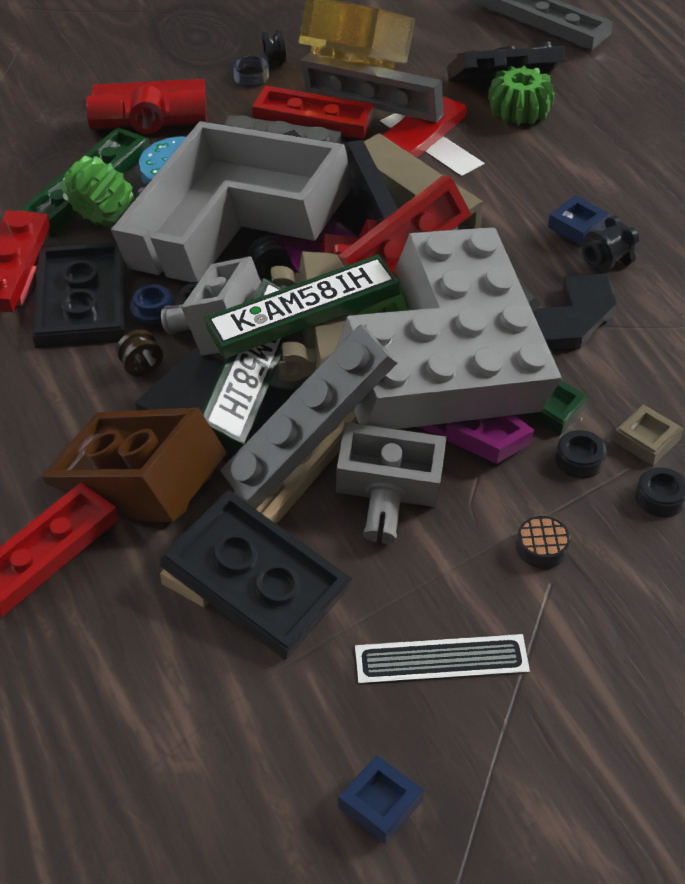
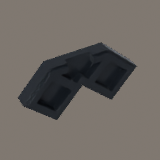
M608 274L564 276L563 291L568 306L538 308L533 312L550 351L580 349L591 339V334L601 324H606L615 315L617 301Z

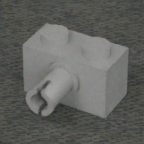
M252 257L211 264L184 304L164 306V309L161 311V323L165 332L173 335L178 332L191 330L201 356L214 353L222 355L206 328L205 316L252 300L258 285L261 283Z
M348 422L344 423L337 464L336 493L370 498L366 527L363 531L365 539L376 543L379 524L383 523L382 544H390L396 541L400 502L436 507L445 452V436Z

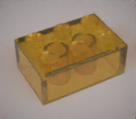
M306 0L299 43L312 46L311 54L393 69L395 62L407 64L415 18L378 8L335 0Z

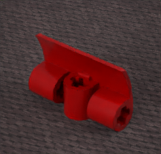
M186 79L95 84L92 86V95H87L86 98L89 129L94 131L112 130L117 127L121 129L134 128L142 134H152L160 130L161 127L197 125L199 121L207 122L205 80Z

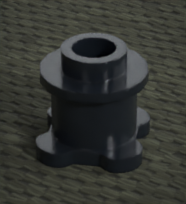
M613 215L605 220L606 229L602 231L592 230L583 238V258L588 265L600 272L610 270L615 262L619 260L624 265H630L636 260L634 251L635 245L639 242L638 232L635 228L627 227L621 223L618 216Z

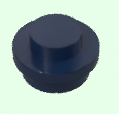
M156 284L145 285L137 289L130 303L131 315L142 324L158 325L161 323V311L164 309V306H174L175 302L165 287Z

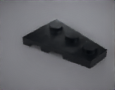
M539 42L529 45V48L515 49V46H505L487 51L472 50L457 54L456 59L447 65L448 81L493 76L498 71H507L509 66L517 69L525 65L526 69L531 70L535 68L540 70L556 68L566 61L564 46L552 47L551 42Z

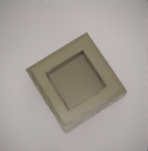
M643 404L615 430L613 442L651 466H654L681 440L684 428Z

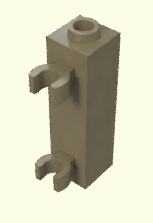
M377 134L364 141L398 209L442 176L441 173L381 134ZM456 184L472 215L455 228L457 230L481 228L483 201Z
M302 251L298 273H294L293 270L285 266L271 267L272 283L277 285L283 284L279 286L283 289L342 268L344 265L338 257L339 254ZM358 310L302 330L304 345L298 342L282 343L283 361H278L277 364L279 379L283 381H297L305 376L310 377L335 351L347 316L359 315Z

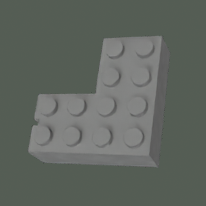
M199 121L111 229L127 268L160 275L164 271L165 276L191 283L199 282L209 266L214 264L241 227L315 241L354 186L344 144Z
M496 228L410 233L395 269L410 310L347 316L335 348L336 350L361 324L376 337L398 363L354 408L358 423L389 429H402L541 412L562 377Z

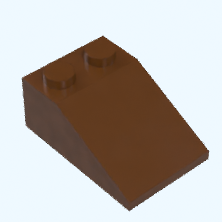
M198 407L97 412L41 477L46 484L65 492H69L82 482L113 504L119 514L136 521L174 522L187 510L188 503L200 487L211 479L214 469L227 452Z

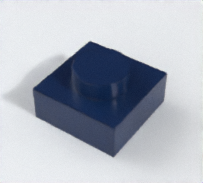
M575 195L549 214L548 228L582 246L583 238L588 232L592 230L602 231L606 228L605 220L609 217V213Z
M376 755L338 796V808L386 844L422 803L424 789Z

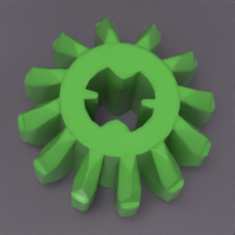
M525 65L517 69L509 66L507 71H498L495 79L491 81L488 94L492 116L502 117L503 123L515 122L517 126L521 123L534 125L536 120H546L547 113L551 110V105H553L555 94L553 91L554 85L550 83V75L540 74L539 68L526 69Z
M83 156L79 161H76L66 172L63 181L60 183V187L64 192L62 196L64 200L71 203L72 210L78 211L83 219L91 220L96 226L112 227L135 199L131 192L133 187L123 179V173L117 172L113 169L111 163L105 164L96 156L93 158Z

